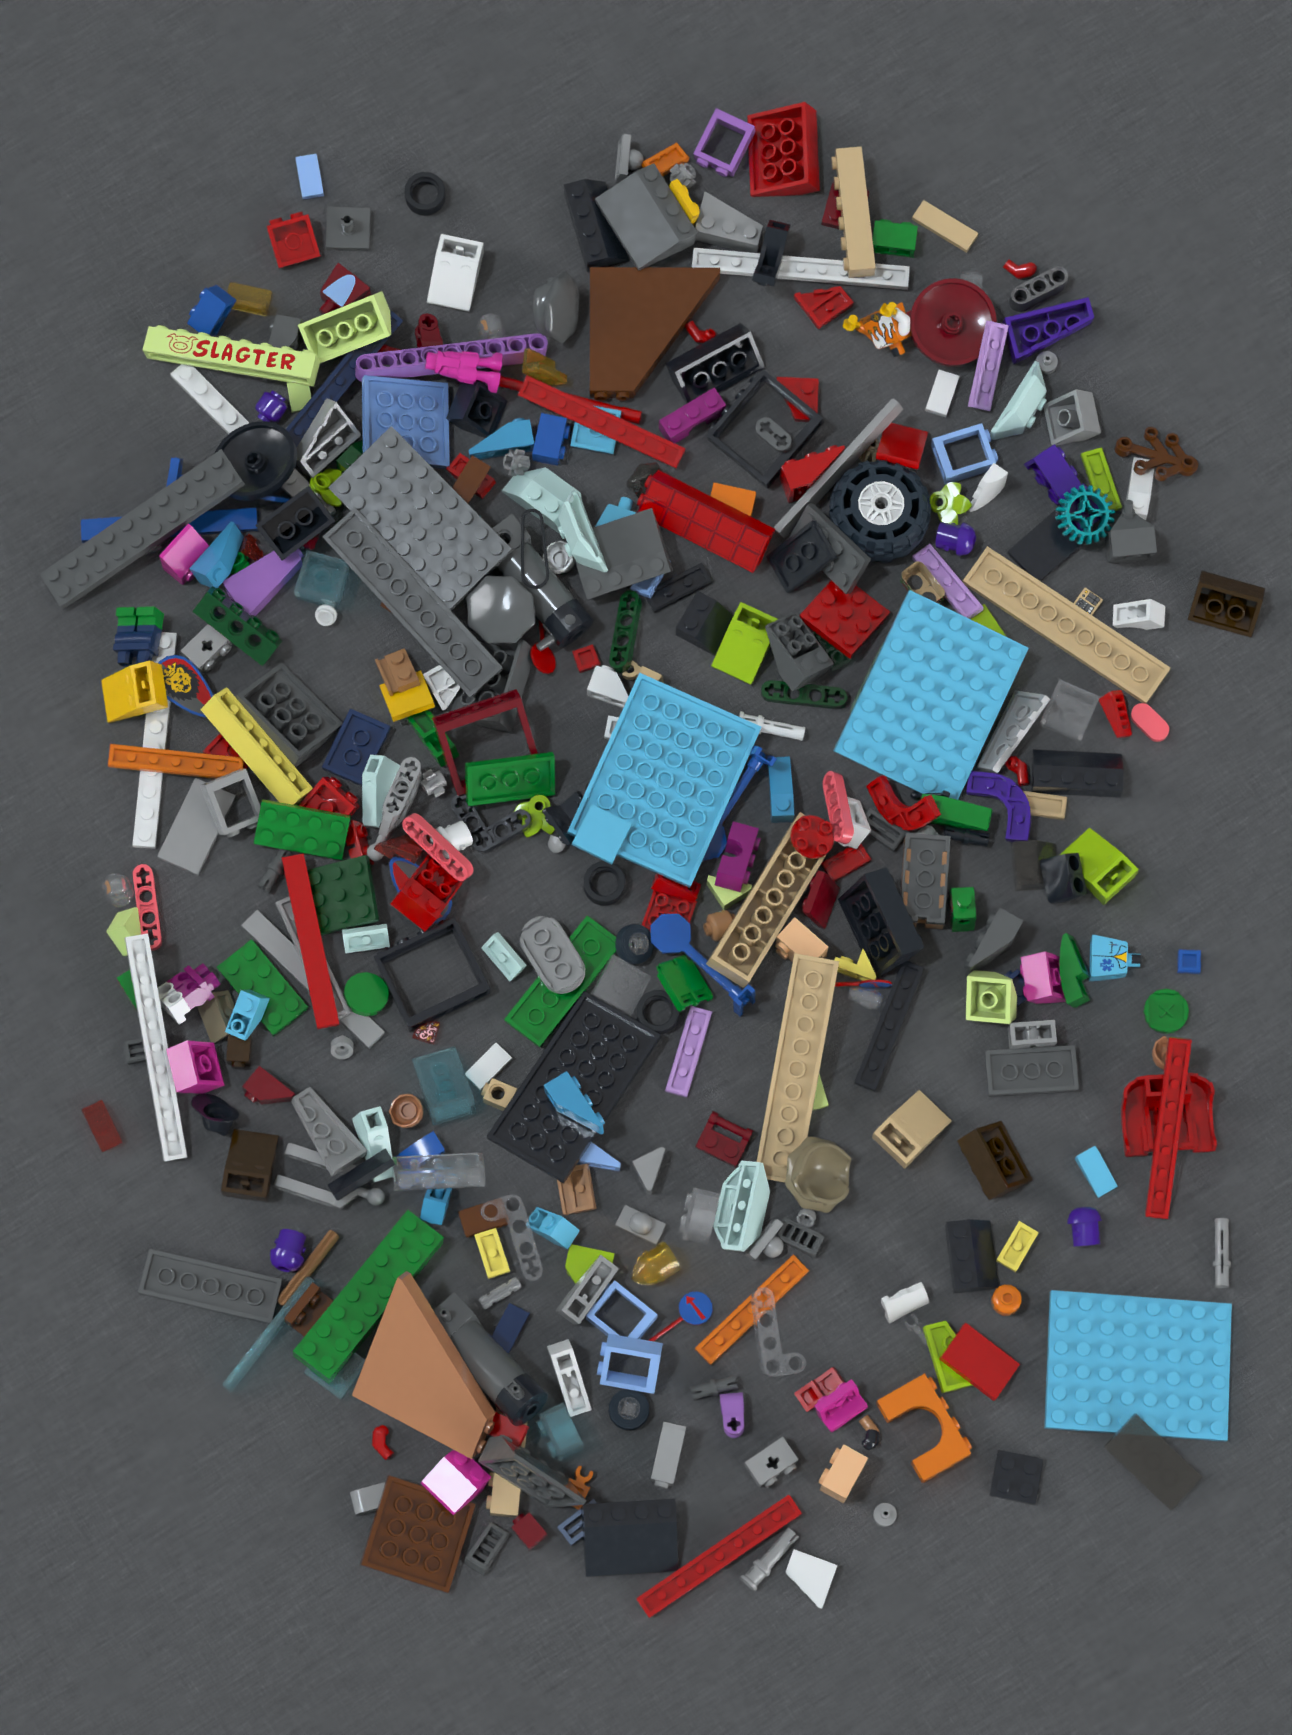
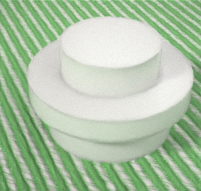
M320 605L315 612L316 620L323 626L332 625L337 619V611L331 605Z

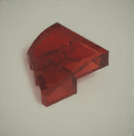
M408 834L377 843L374 847V850L390 859L396 853L415 864L424 851ZM426 835V839L428 842L430 840V836Z

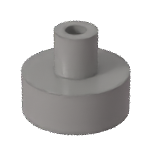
M1043 351L1036 358L1042 374H1051L1056 370L1058 359L1054 353Z
M343 1035L334 1038L331 1042V1054L337 1059L349 1058L353 1054L352 1040Z
M889 1503L879 1504L873 1512L874 1521L881 1527L892 1525L897 1517L896 1509Z

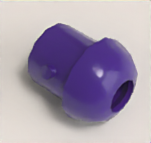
M944 522L939 524L936 535V548L944 549L945 551H956L957 556L966 555L972 551L976 541V534L971 525L965 522L961 525Z
M1075 1208L1069 1213L1067 1224H1071L1074 1247L1100 1244L1098 1221H1102L1095 1208Z
M291 1229L280 1230L278 1238L274 1241L276 1246L270 1250L271 1264L283 1272L298 1270L304 1262L301 1254L305 1253L306 1250L304 1247L306 1236Z

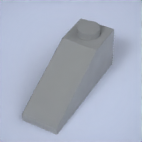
M599 1255L569 1291L556 1312L573 1325L580 1324L619 1268L602 1255Z

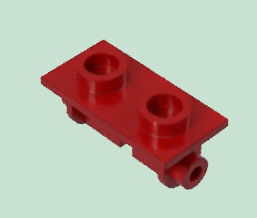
M354 820L349 824L346 837L347 846L355 844V848L348 850L350 858L367 855V849L370 846L367 841L368 832L366 827L361 822ZM369 859L370 865H374V861Z

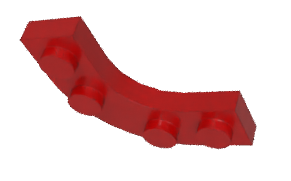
M884 775L877 777L866 785L875 806L883 818L891 825L895 824L901 827L902 830H914L924 827L941 815L932 795L925 796L913 806L904 805L898 800L887 777Z

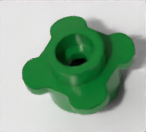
M238 552L231 574L234 575L250 565L248 562L249 556L246 553Z

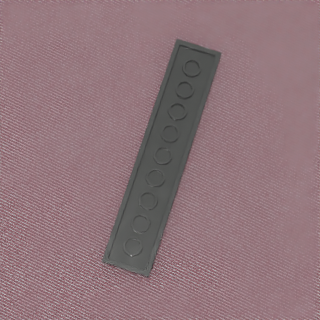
M221 449L44 570L40 575L60 607L64 610L245 484Z
M355 507L323 536L326 542L470 698L475 696L504 669Z

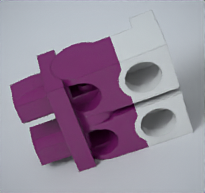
M203 963L194 970L188 965L184 968L185 972L175 975L158 987L161 1007L179 1025L186 1020L184 1014L195 1006L203 1005L207 999L209 1001L212 1000L214 995L211 991L221 985L215 974L210 973Z

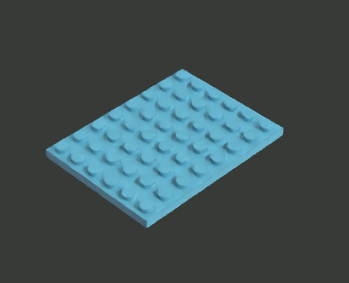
M908 590L833 752L918 793H942L945 790L950 793L949 798L958 800L1029 648Z
M639 673L567 833L574 837L576 836L591 804L632 824L617 856L690 888L762 727Z
M1051 1290L1049 1298L1044 1428L1226 1442L1228 1440L1232 1304Z

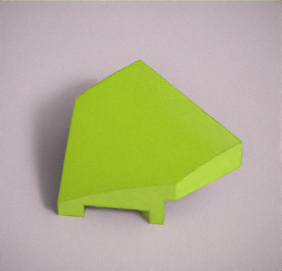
M571 1244L565 1269L568 1276L576 1284L599 1255H602L613 1264L615 1253Z

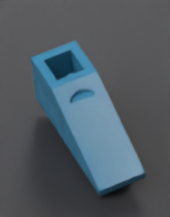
M566 1071L544 1085L545 1094L558 1112L601 1135L604 1133L603 1124L605 1122L599 1112L594 1113L591 1108L593 1104L587 1094L582 1095L579 1090L581 1086L575 1076L571 1077Z

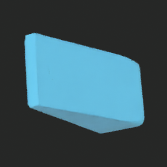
M1096 1146L1075 1157V1161L1098 1198L1118 1187Z

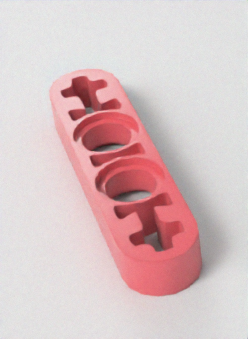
M829 771L824 776L822 784L829 820L833 826L834 840L848 844L852 840L854 828L844 779L841 774Z
M413 813L403 820L402 827L404 831L456 880L464 881L473 874L471 862L422 816ZM426 835L431 836L433 844L427 841ZM442 850L447 851L449 859L443 856Z
M141 864L133 870L136 905L139 912L141 935L148 933L149 937L148 930L143 931V929H152L154 938H158V940L154 941V945H150L151 951H155L162 944L154 874L148 865ZM142 870L149 874L146 876V884H151V886H143L141 877H137V875L141 874ZM142 892H151L152 899L149 902H142L140 900ZM146 913H152L155 915V920L151 924H146L142 920L143 916Z

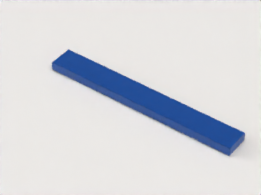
M257 508L206 511L189 524L199 535L220 534L231 521L235 523L240 532L258 531V528L255 526L258 524ZM122 517L82 519V543L87 542ZM183 527L170 537H176L185 527Z

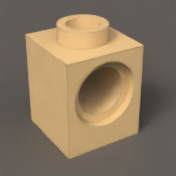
M492 1078L490 1084L485 1083L481 1095L484 1096L483 1103L504 1111L516 1093L517 1088ZM496 1090H501L505 1095L502 1099L496 1100L492 1097V1093Z

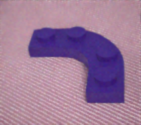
M971 771L968 777L967 795L988 796L1001 801L1008 811L1006 841L1028 843L1031 810L1024 792L1013 780L1003 775Z

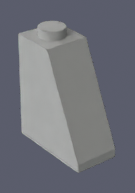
M663 1422L651 1476V1482H655L654 1486L668 1489V1486L674 1485L686 1432L685 1426Z

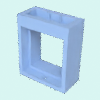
M982 423L932 438L931 448L945 485L986 473L992 464H996L998 461L995 449H991L989 444L991 442L988 429L984 430ZM978 434L987 460L953 470L944 445Z
M615 1280L612 1284L608 1283L601 1293L600 1299L594 1303L587 1313L586 1320L606 1336L608 1334L619 1335L595 1316L616 1290L646 1314L628 1336L641 1339L657 1319V1314Z
M608 1334L607 1342H602L600 1355L604 1356V1361H599L597 1375H601L600 1384L654 1394L663 1343ZM611 1352L650 1358L648 1377L608 1370Z

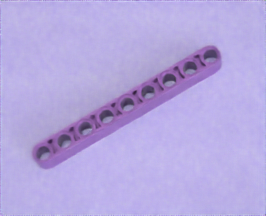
M536 333L364 354L356 360L355 376L362 382L364 375L399 379L436 374L434 370L425 369L427 352L437 353V351L477 352L479 357H491L494 354L491 352H498L503 354L502 366L542 361L546 356L548 340L545 336ZM477 366V367H476V369L486 368V367H480V366Z

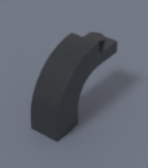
M769 220L758 264L752 281L758 285L775 286L785 252L790 224Z

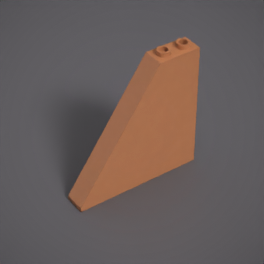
M406 1271L396 1280L352 1396L472 1459L478 1453L481 1454L487 1444L485 1438L494 1427L495 1422L492 1420L495 1411L413 1276Z

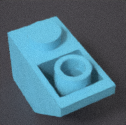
M241 990L225 1032L246 1041L262 1020L270 998L252 990Z
M539 1207L535 1208L525 1224L528 1229L565 1249L570 1247L580 1231L564 1217Z

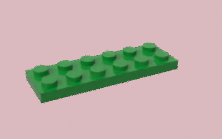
M589 916L585 917L569 937L586 968L584 980L579 987L569 993H554L544 985L538 976L504 1019L508 1025L539 1048L617 952L615 947L616 937Z

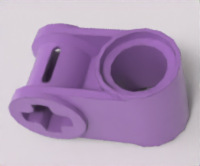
M743 1392L720 1394L721 1415L723 1414L725 1434L730 1438H738L744 1432ZM733 1421L736 1422V1425H740L737 1426L736 1431H732V1428L728 1427L731 1426Z

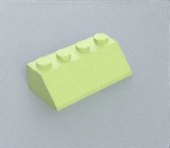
M381 291L301 323L298 327L307 349L314 352L320 363L390 336L391 315L384 294Z

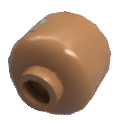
M728 910L709 914L706 923L703 924L706 936H710L715 942L720 941L735 915L731 914Z

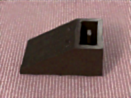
M234 1129L221 1186L223 1196L268 1203L279 1135Z

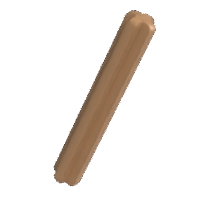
M329 1230L279 1295L277 1302L281 1306L286 1308L338 1241L339 1235Z

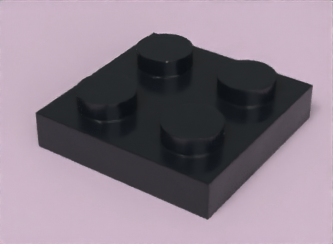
M998 1450L989 1496L1035 1505L1044 1459Z

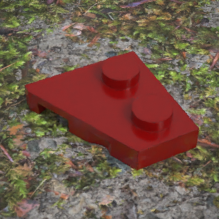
M841 286L831 287L827 290H813V292L804 294L798 292L793 297L817 329H820L848 310L854 303Z
M777 377L776 380L818 413V378ZM784 399L791 410L795 422L810 421L808 417Z

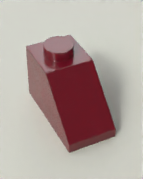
M260 1066L242 1086L245 1092L244 1096L252 1103L257 1101L261 1105L290 1102L295 1096L294 1092Z

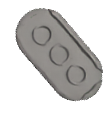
M538 916L529 920L522 929L520 945L542 982L554 993L564 994L575 990L583 982L586 968L559 922L551 917Z

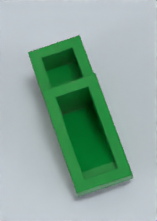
M429 709L406 717L439 766L443 767L446 765L432 720L434 716ZM446 735L454 760L460 755L454 743Z
M1065 933L1062 936L1060 947V979L1067 1004L1076 1008L1090 1001L1082 980L1090 976L1074 937Z

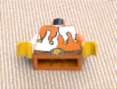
M889 302L888 305L883 303L879 311L865 316L859 322L856 315H850L849 319L844 320L843 328L845 330L853 331L855 329L866 335L877 349L889 346L893 357L905 353L901 341L910 337L911 333L910 317L906 314L902 302L898 304Z

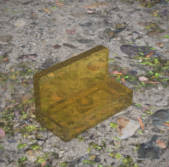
M233 282L229 284L227 293L236 299L232 309L267 316L272 291Z
M530 348L524 349L522 373L549 386L567 383V375L555 369L554 360Z

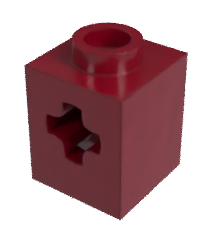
M530 1512L526 1515L521 1513L512 1521L514 1523L511 1527L513 1532L529 1551L547 1537L545 1530Z

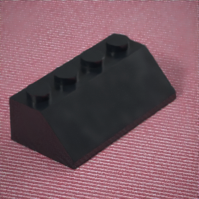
M583 179L564 184V196L587 272H590V267H609L628 262L629 259L625 248L595 202V198L608 190L606 182Z
M742 323L665 363L673 383L686 404L714 387L719 393L765 368L751 331Z
M1033 749L1031 792L1120 798L1123 792L1124 774L1122 754Z

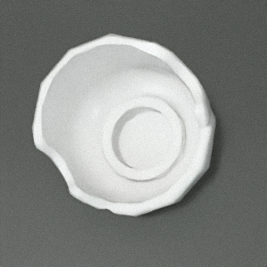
M564 541L553 542L547 547L548 565L555 574L567 573L575 564V558L573 556L569 557L564 545L568 543Z

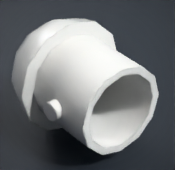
M463 821L448 825L446 828L441 826L436 828L458 851L464 850L473 844L471 833ZM430 836V843L433 844V839ZM442 850L443 856L449 859L447 851Z

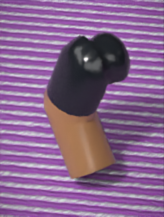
M867 1414L859 1420V1423L866 1431L862 1446L866 1450H871L878 1445L880 1431Z

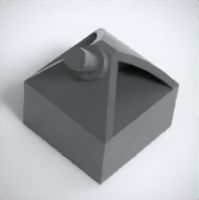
M1126 500L1122 514L1105 537L1108 563L1151 559L1157 553L1154 526L1135 513L1132 500Z

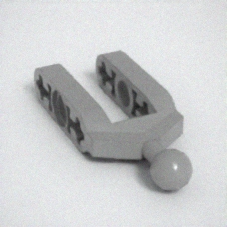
M409 757L403 760L385 798L379 835L375 844L370 845L367 849V856L372 861H378L384 856L383 845L386 839L392 835L394 829L402 825L421 785V765L416 758Z
M288 1143L284 1155L328 1170L319 1152ZM352 1164L337 1174L344 1175L356 1166ZM276 1175L273 1187L281 1191L338 1209H342L357 1196L367 1198L368 1202L375 1206L383 1203L385 1199L384 1192L379 1188L369 1190L359 1187L337 1201L332 1192L281 1175Z

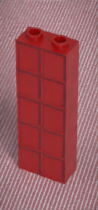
M660 470L653 476L649 475L644 485L647 488L645 494L642 493L637 501L639 506L637 513L653 508L659 526L752 573L755 572L763 559L775 528Z

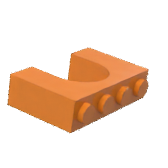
M925 1373L876 1402L887 1423L915 1409L926 1410L938 1419L942 1430L940 1442L930 1451L911 1461V1465L922 1483L971 1455L970 1449H972L966 1436L962 1438L958 1431L960 1425L954 1416L951 1418L946 1411L949 1407L943 1397L939 1398L935 1392L937 1386L931 1377L927 1378Z

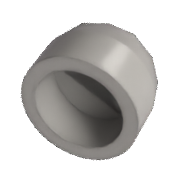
M550 835L548 840L549 849L553 853L563 851L566 844L562 843L558 837Z
M803 1208L797 1215V1222L807 1228L812 1227L816 1220L814 1210Z

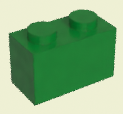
M887 219L875 220L872 238L874 253L914 258L918 226L910 222L899 224L892 223V221Z

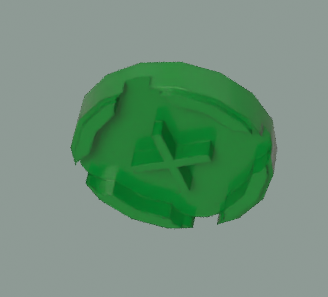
M364 972L352 976L347 981L343 996L347 1006L355 1014L374 1016L386 1006L389 992L383 979L376 974Z
M1160 989L1148 997L1143 1013L1145 1021L1150 1028L1158 1033L1169 1034L1183 1027L1188 1019L1189 1008L1185 998L1177 991Z

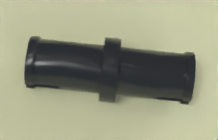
M945 825L943 836H951L950 840L962 842V845L969 843L987 847L990 833Z

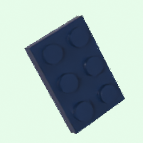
M350 709L322 765V769L362 787V774L370 755L379 754L391 726Z

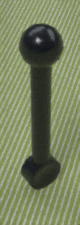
M945 790L942 791V793H925L930 795L945 796L948 798L950 797V793ZM913 791L910 796L916 800L918 797H922V793Z

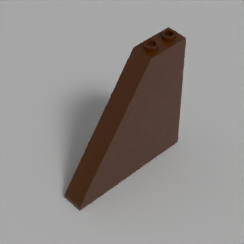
M590 267V398L598 401H603L607 398H616L620 401L634 398L683 331L684 326L691 320L720 280V268L645 267L638 271L636 267Z

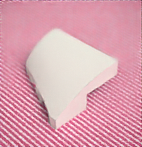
M993 463L981 479L978 488L972 496L974 498L971 501L972 507L968 511H976L993 500L1005 487L1008 472Z
M438 665L424 673L423 676L442 711H444L461 687Z
M922 1282L902 1289L890 1298L888 1295L881 1298V1304L885 1309V1317L889 1324L929 1303V1298Z
M794 1549L785 1573L808 1595L818 1608L822 1609L837 1565Z

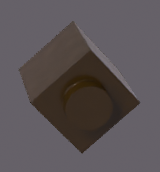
M228 1034L227 1064L231 1065V1068L245 1069V1066L251 1065L252 1037L250 1035L244 1041Z

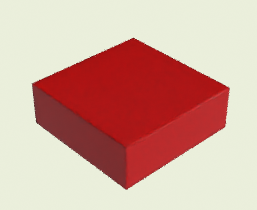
M593 644L572 651L579 673L594 669L596 666L600 667Z

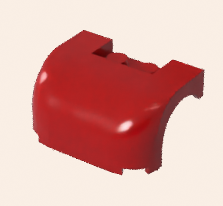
M1198 1073L1187 1074L1177 1150H1193V1153L1216 1151L1217 1147L1212 1108L1215 1090L1212 1082L1199 1076ZM1163 1074L1136 1077L1135 1080L1128 1083L1124 1088L1121 1103V1124L1125 1157L1148 1156V1152H1153Z

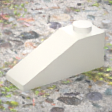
M1134 457L1126 500H1132L1135 513L1146 520L1154 468L1146 471L1143 475L1136 474L1133 470L1135 462L1137 460H1144L1146 462L1148 459Z
M569 1339L547 1346L569 1416L572 1417L592 1410Z

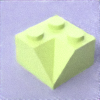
M978 970L972 971L967 976L966 1020L1010 1024L1016 1019L1017 994L1011 978L997 972Z

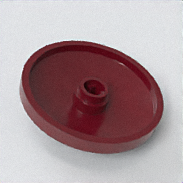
M956 278L939 280L926 287L913 303L910 312L911 337L919 351L935 363L945 366H962L971 363L979 357L986 321L997 322L995 308L988 295L977 285Z

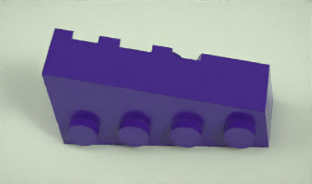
M1089 297L1005 317L1002 324L1009 325L1006 340L1013 365L1090 325L1094 319V314Z
M1054 444L1025 462L1024 466L1028 470L1030 468L1034 470L1036 475L1034 479L1039 485L1042 484L1044 487H1047L1048 497L1058 505L1059 499H1065L1063 495L1065 492L1071 493V488L1075 487L1078 490L1080 485H1084L1085 489H1087V486L1084 483H1080L1076 477L1078 476L1077 471L1072 465H1068L1064 459L1066 457L1065 453ZM1079 498L1073 501L1069 513L1077 511L1078 503H1080ZM1087 498L1092 508L1099 509L1096 503ZM1084 511L1077 516L1082 515L1086 519L1093 514H1088V512L1085 513ZM1101 517L1094 518L1092 525L1099 521ZM1071 521L1078 530L1083 531L1077 521Z

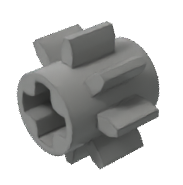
M676 163L670 169L672 172L670 181L678 179L688 189L696 183L694 180L696 171L690 164L681 163L679 165Z
M509 450V453L505 455L503 466L504 469L509 470L508 475H524V472L528 471L530 459L529 456H524L525 450Z
M429 769L422 774L423 780L420 781V784L428 796L434 794L435 797H438L445 793L443 787L447 785V782L439 770L433 772L432 769Z

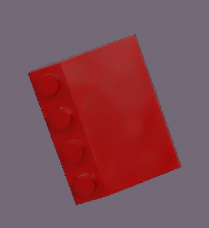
M806 102L747 115V123L754 125L756 131L748 146L750 196H792L820 191L816 110Z

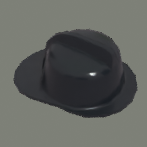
M198 1094L191 1100L194 1110L202 1116L204 1128L222 1136L228 1134L233 1121L239 1117V1112L218 1096Z

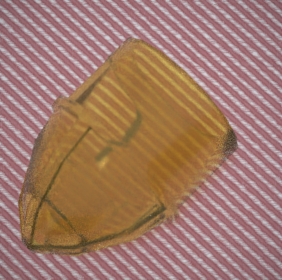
M662 1241L650 1251L645 1250L638 1258L633 1268L631 1279L641 1285H654L664 1282L667 1278L680 1271L681 1268L669 1246Z

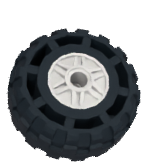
M887 460L865 461L859 463L857 467L849 469L843 474L840 481L837 482L830 500L829 519L871 558L870 562H892L893 559L903 558L910 554V551L923 540L931 516L929 493L926 486L924 487L920 481L921 478L915 472L906 469L905 466L898 463H889Z

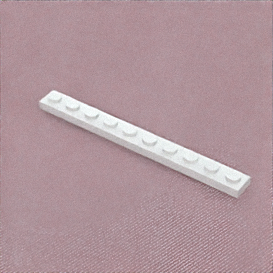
M694 248L692 267L720 268V274L753 276L760 253ZM783 256L777 279L908 290L910 266L875 264L874 276L848 278V271H844L843 261Z
M181 364L170 374L227 434L245 424H249L193 366ZM294 469L290 478L281 488L292 498L308 485L310 486V483ZM315 493L331 516L336 513V509L333 506L324 502L320 494Z
M161 632L160 644L157 648L159 649V655L153 656V662L158 663L166 656L176 654L177 633ZM168 699V708L146 713L143 747L166 750L171 703ZM140 771L133 847L156 849L163 773Z
M148 933L125 937L163 1160L170 1161L186 1158L187 1153L175 1085L166 1051L168 1045Z

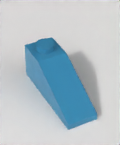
M517 418L507 423L469 449V459L472 455L479 460L505 456L509 453V450L516 449L525 450V452L533 451L534 440L530 419Z
M231 521L189 568L200 584L210 588L212 586L218 588L230 575L244 538L234 522Z
M790 756L775 757L777 760L773 766H768L771 823L793 822L794 800Z

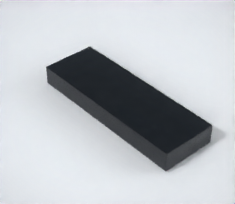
M700 563L659 584L651 599L645 598L655 613L712 584V579L703 563Z
M385 1148L329 1183L328 1187L335 1199L339 1201L393 1167L395 1163Z

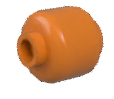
M1007 1284L999 1286L991 1297L993 1309L1002 1316L1014 1314L1018 1311L1022 1302L1020 1291L1016 1287Z

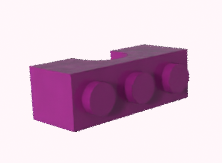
M714 387L660 419L659 430L666 440L677 443L689 436L690 430L702 422L709 424L721 417L726 404Z
M733 821L725 852L732 853L737 857L722 855L715 886L741 892L743 884H748L751 872L747 871L748 867H753L756 855L752 853L753 850L758 851L761 838L757 837L759 828Z

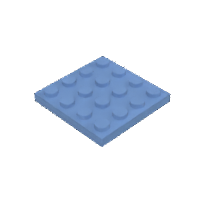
M364 375L362 378L363 453L392 426L432 468L446 469L449 467V421L446 419L449 412L448 383Z

